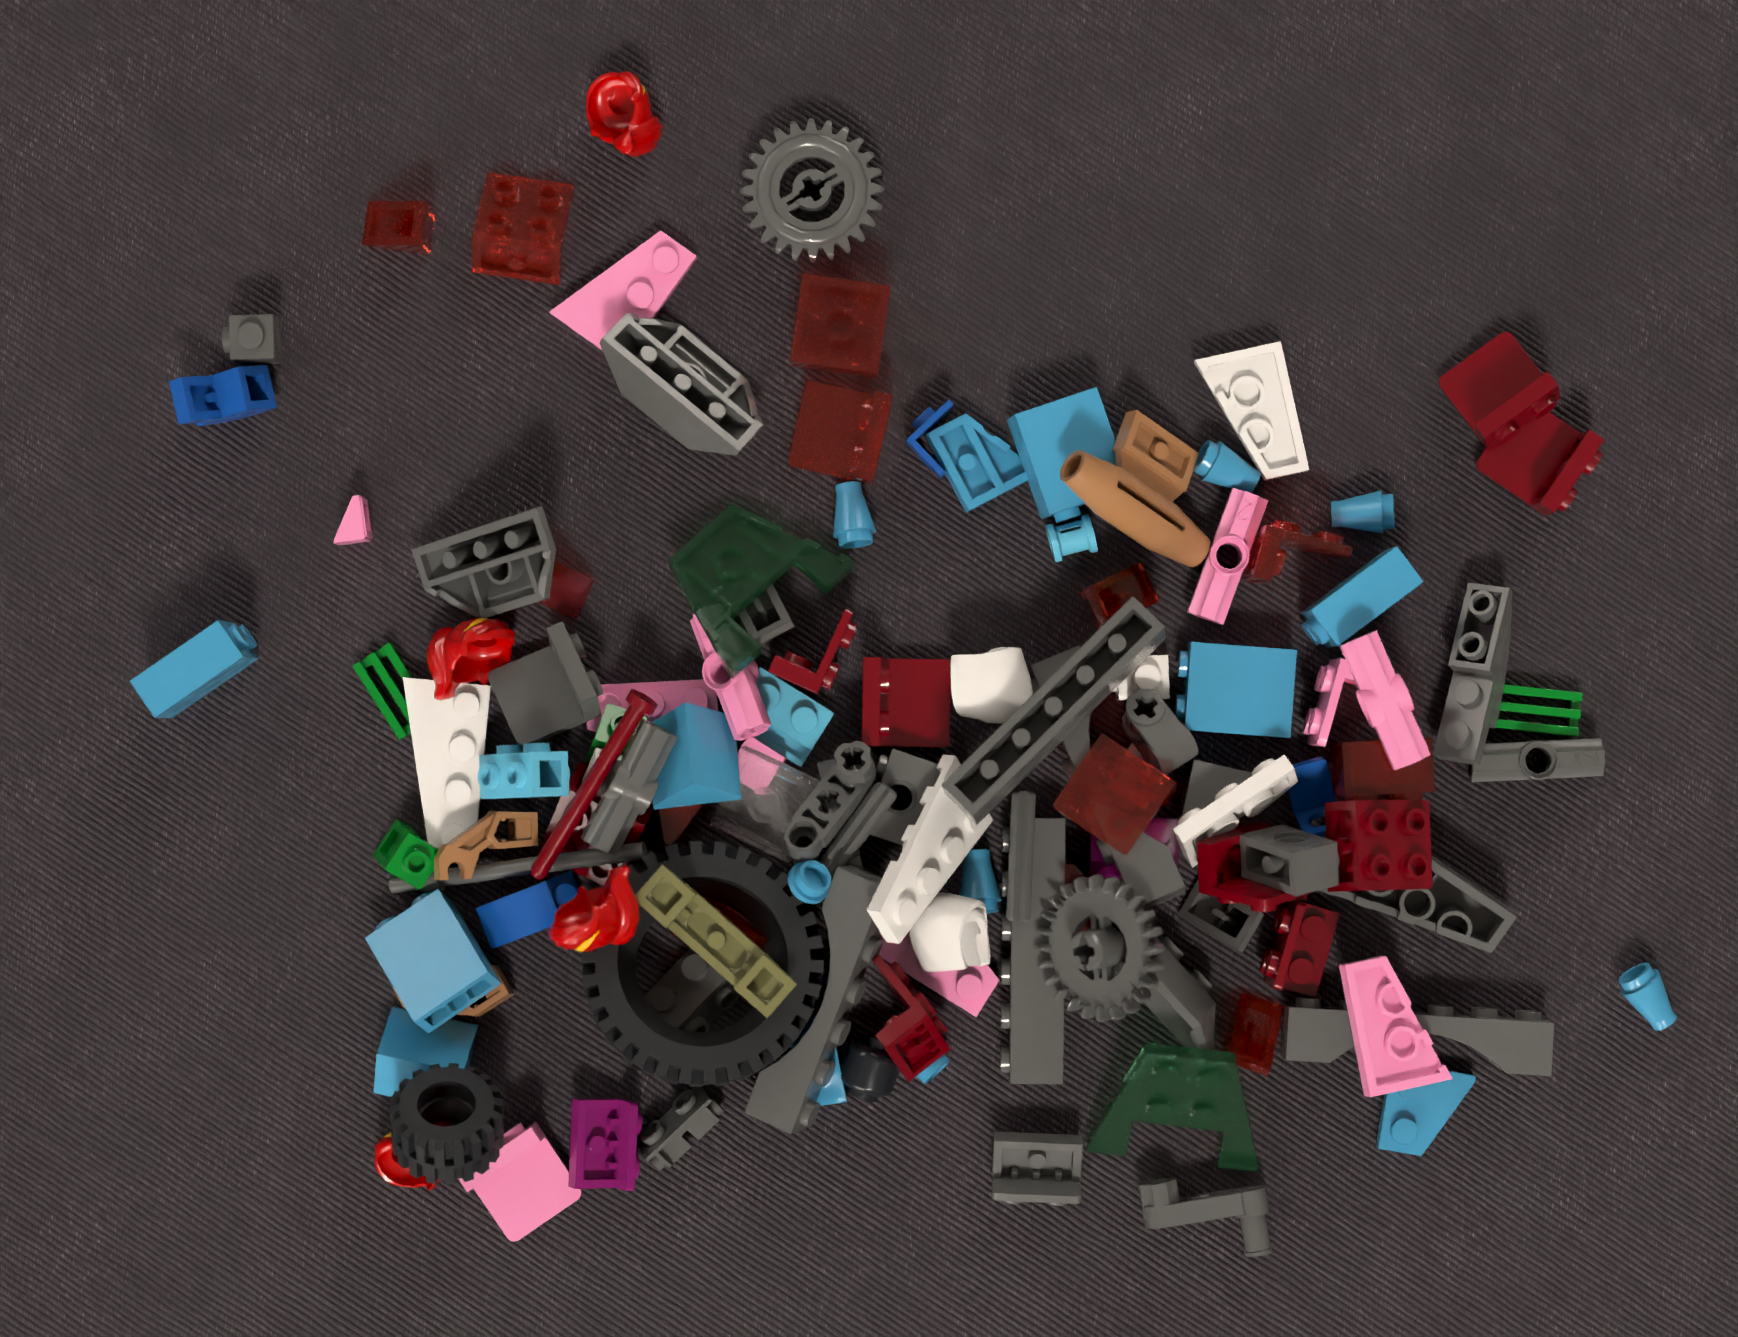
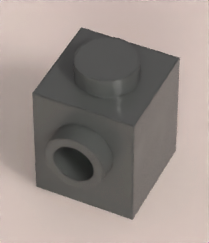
M274 314L229 315V327H223L222 330L224 353H230V360L238 365L283 364L282 320Z

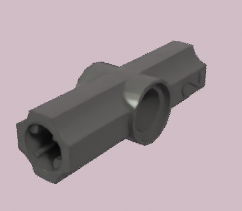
M644 719L641 720L622 759L615 762L602 784L600 796L602 797L581 836L583 841L607 854L618 855L638 814L642 815L647 810L655 796L659 783L657 777L678 738L676 735Z
M1602 738L1485 743L1480 765L1466 764L1470 783L1604 776L1605 749L1603 748ZM1533 748L1541 750L1545 757L1543 768L1536 773L1530 771L1525 762L1526 755Z

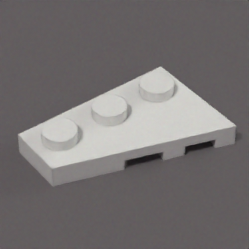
M1281 341L1194 361V364L1257 469L1261 472L1264 480L1309 470Z
M1285 755L1277 760L1270 758L1263 761L1252 771L1253 776L1239 785L1232 783L1224 787L1217 793L1213 803L1202 810L1194 808L1179 819V825L1173 830L1181 851L1192 868L1198 864L1197 841L1235 829L1243 815L1247 817L1258 815L1298 782L1295 769Z

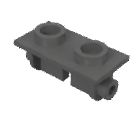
M693 1087L691 1090H685L675 1099L672 1108L659 1120L650 1122L643 1129L640 1138L637 1140V1146L643 1158L647 1162L650 1161L659 1171L665 1166L670 1168L692 1147L682 1135L688 1130L697 1140L701 1139L721 1120L719 1115L724 1109L714 1098L710 1099L704 1087Z

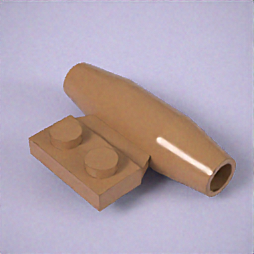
M1134 410L1126 412L1112 450L1115 452L1116 465L1082 450H1076L1066 458L1060 469V479L1096 515L1146 549L1188 567H1195L1206 558L1211 546L1210 539L1173 503L1188 488L1199 453L1140 411Z

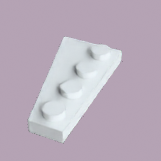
M403 677L427 842L439 849L442 844L450 842L476 823L479 818V755H485L491 686L460 683L455 690L454 697L440 701L434 698V680Z
M942 755L936 767L941 773L934 787L927 786L920 800L924 808L916 824L908 825L901 839L903 841V851L898 861H890L867 908V912L886 942L900 944L993 821L989 813L976 825L945 794L941 785L961 766L959 760L954 755Z

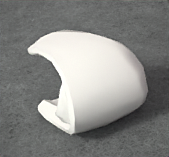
M998 647L983 654L951 656V694L956 712L960 716L979 719L986 723L1004 724L1033 695L1030 675L1021 648Z
M938 892L909 930L913 950L924 972L953 971L966 969L967 966L990 964L991 952L985 904L980 900Z

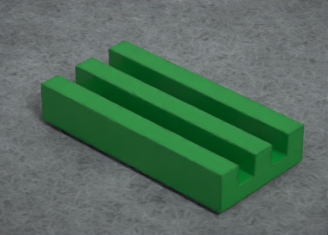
M389 642L352 667L397 738L402 740L411 734L410 723L405 727L402 726L367 671V668L373 665L409 722L406 699L381 659L388 656L402 680L403 677L413 678L392 643Z
M1504 684L1503 694L1568 700L1570 704L1569 709L1501 702L1500 711L1568 718L1567 726L1502 720L1499 719V711L1496 728L1579 736L1578 719L1581 716V710L1579 709L1583 693Z

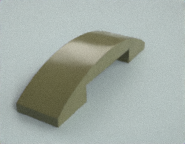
M661 865L636 894L641 907L665 928H669L729 981L734 986V989L766 1018L772 1014L797 985L746 934L666 866Z

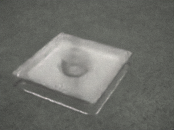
M745 745L741 748L738 755L742 799L719 802L710 825L789 863L793 858L789 855L784 839L785 830L791 823L793 815L820 780Z

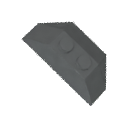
M626 313L601 339V348L620 393L687 449L737 456L763 427L748 379L681 324L654 318H639L636 314Z
M543 506L411 549L424 590L436 597L441 596L453 606L477 618L494 616L550 597L556 546Z
M1167 936L1161 941L1156 938V942L1163 944L1165 947V952L1157 954V958L1164 963V969L1154 972L1159 978V986L1149 988L1151 999L1149 1002H1145V1005L1192 1056L1208 1070L1213 1066L1216 1009V1002L1208 993L1214 987L1197 969L1190 974L1178 962L1184 954ZM1125 947L1123 959L1117 965H1114V971L1117 974L1121 972L1126 962L1127 947Z

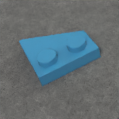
M966 413L925 435L939 464L946 472L945 475L965 513L1029 480L1019 455L1009 449L1011 446L998 436L990 435L980 423Z
M1448 1070L1453 1079L1384 1094L1376 1147L1382 1150L1422 1156L1475 1083L1476 1076L1474 1074Z

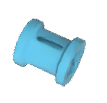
M1088 514L1082 515L1080 521L1057 527L1053 524L1045 525L1049 546L1055 562L1062 561L1063 556L1089 550L1090 553L1098 552L1093 526Z

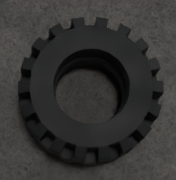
M449 1063V1067H440L439 1064L430 1065V1070L424 1072L422 1069L413 1072L412 1080L405 1078L399 1084V1091H394L391 1098L392 1106H390L392 1150L394 1155H397L400 1166L403 1169L409 1167V1174L417 1179L423 1175L428 1183L436 1184L437 1180H445V1185L455 1184V1180L461 1178L464 1182L474 1179L475 1172L483 1174L489 1170V1162L495 1163L504 1142L503 1099H500V1090L497 1085H491V1078L485 1073L478 1076L477 1069L470 1066L461 1069L457 1063ZM441 1121L460 1122V1124L454 1126L434 1125V1123Z

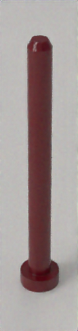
M631 689L625 700L630 704L531 866V875L536 879L541 880L547 876L645 714L653 715L658 704L642 692Z

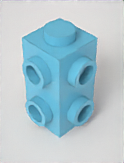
M550 743L523 744V747L519 745L496 746L497 754L479 755L478 782L480 785V799L569 796L570 769L568 766V751H550Z

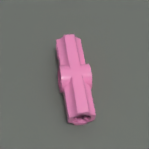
M1236 488L1231 489L1187 613L1224 625L1242 572L1249 562V553L1268 500ZM1221 545H1231L1237 550L1239 559L1234 568H1224L1217 562L1216 554Z
M718 604L693 614L690 623L705 660L702 668L703 680L708 687L716 690L734 740H745L766 732L772 724L756 684L759 675L758 665L753 658L745 655L727 605ZM732 665V676L729 679V669Z
M1373 631L1341 645L1342 655H1344L1348 669L1358 687L1356 695L1369 725L1372 728L1375 727L1393 770L1408 766L1429 756L1428 746L1412 713L1414 705L1409 691L1400 674H1395L1378 632Z

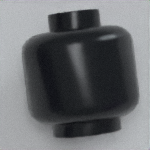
M869 1033L868 1038L851 1040L840 1068L841 1080L846 1085L845 1091L856 1098L869 1102H876L878 1097L890 1095L899 1074L898 1068L875 1036L877 1033Z

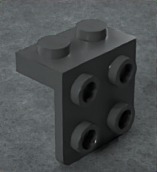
M563 621L546 628L550 646L493 669L488 675L492 690L515 741L520 747L527 743H538L601 716L597 698L604 694L601 684L594 670L585 671L581 659L586 658L583 645L577 633L568 634Z

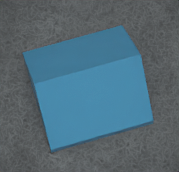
M685 702L652 722L678 737L657 777L659 781L658 788L652 800L654 810L742 799L737 740H734L723 712Z
M393 1006L376 1055L373 1093L392 1097L394 1091H399V1084L405 1078L412 1080L413 1072L422 1069L424 1072L430 1070V1065L439 1064L440 1067H449V1063H457L461 1069L470 1066L479 1025L449 1019L432 1032L427 1033L413 1022L406 1009Z

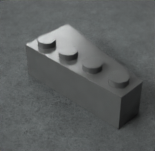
M1432 855L1431 889L1328 892V888L1319 890L1332 896L1336 895L1365 908L1391 915L1406 923L1435 931L1437 934L1489 953L1494 951L1517 918L1510 907Z

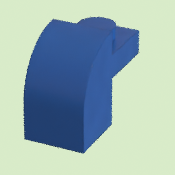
M268 365L235 367L214 375L180 377L169 381L178 425L196 423L197 426L219 424L277 408Z
M572 871L475 908L490 948L493 949L553 925L554 914L558 908L572 900L577 894L578 886Z

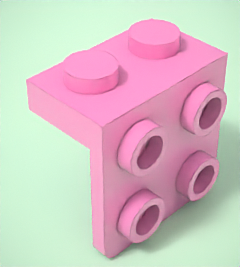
M1343 658L1329 660L1326 667L1321 665L1314 686V691L1320 692L1316 708L1308 709L1302 733L1308 735L1307 744L1325 747L1343 682L1356 685Z
M520 1122L505 1132L500 1156L495 1163L489 1162V1170L485 1173L475 1172L474 1179L464 1182L462 1178L458 1179L467 1192L471 1189L475 1190L505 1236L513 1242L520 1240L577 1201L582 1194V1189L568 1187L569 1169L537 1122H534L527 1128H524Z

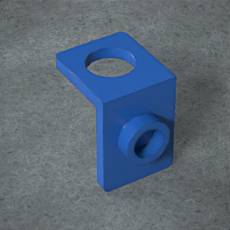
M950 399L936 412L931 407L927 408L911 424L916 431L906 439V444L939 479L946 472L917 441L953 408L954 404Z
M1319 756L1292 765L1298 782L1288 790L1293 815L1300 830L1324 837L1326 836L1325 825L1316 827L1310 825V823L1317 818L1325 817V803L1336 802L1327 761L1325 757Z

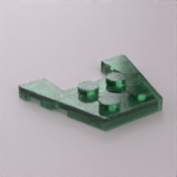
M731 504L669 559V568L726 672L733 679L761 654V645L733 620L740 612L792 566L797 567L823 592L828 594L854 570L855 561L842 553L840 556L821 549V544L811 539L805 538L801 540L782 531V526Z
M1146 1043L1122 1080L1121 1089L1113 1102H1108L1103 1110L1102 1119L1096 1129L1092 1128L1087 1136V1152L1126 1156L1133 1121L1222 1131L1217 1155L1218 1167L1257 1172L1258 1155L1254 1146L1251 1123L1246 1110L1236 1054L1231 1052Z

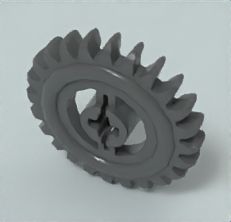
M813 118L808 119L806 130L801 131L796 121H791L789 135H786L779 128H775L776 142L774 144L765 139L759 141L760 146L765 152L764 155L749 154L750 161L757 168L742 171V176L753 182L752 185L740 189L742 196L753 198L752 201L743 206L742 211L744 213L758 214L751 221L749 227L751 230H755L765 226L766 229L761 237L762 244H766L774 238L778 239L775 248L777 255H780L788 246H791L792 260L794 262L799 259L803 250L808 251L810 262L813 264L817 260L819 250H823L827 258L833 261L834 246L838 245L845 253L849 254L851 249L848 238L852 237L863 243L865 237L859 227L861 225L870 228L876 226L875 221L867 213L868 211L880 212L882 210V205L871 198V196L882 194L885 191L883 186L871 183V180L882 174V170L875 167L867 168L866 165L874 159L875 153L870 151L859 154L858 151L863 144V138H857L850 143L847 142L848 127H843L835 135L832 134L831 120L826 121L821 131L817 130ZM805 159H820L834 167L825 173L817 169L802 171L793 182L792 193L781 199L780 183L785 172L795 163ZM837 175L836 178L832 179L831 181H830V180L828 181V179H830V178H832L833 176ZM842 182L844 183L843 201L839 209L829 218L818 222L802 221L790 214L798 208L808 214H817L824 211L832 200V188ZM811 183L814 188L822 186L819 190V200L814 201L810 196L802 198L805 194V184ZM793 200L795 201L794 203L790 204L789 206L787 205L789 202H791V201H793Z
M1100 874L1092 875L1089 878L1082 876L1076 878L1073 884L1062 885L1060 887L1062 894L1049 897V902L1057 909L1050 908L1040 912L1041 916L1050 920L1052 924L1036 928V932L1048 936L1049 941L1036 945L1035 950L1050 953V957L1039 963L1038 968H1053L1055 971L1044 984L1053 985L1061 983L1062 987L1056 993L1054 999L1062 1000L1072 996L1067 1006V1011H1077L1082 1008L1081 1017L1083 1019H1090L1096 1016L1098 1022H1105L1111 1018L1113 1020H1121L1125 1018L1127 1013L1133 1014L1138 1012L1140 1003L1149 1002L1151 999L1149 988L1159 986V978L1154 972L1164 969V963L1157 958V954L1165 952V947L1163 944L1156 942V938L1162 934L1161 927H1154L1151 924L1156 917L1154 910L1145 912L1143 910L1146 904L1144 896L1140 895L1133 898L1134 888L1130 884L1121 886L1120 881L1116 877L1105 879ZM1091 918V930L1081 932L1084 924ZM1111 921L1118 925L1124 938L1119 931L1111 926ZM1125 947H1127L1126 962L1121 972L1114 977V965H1117L1123 959Z

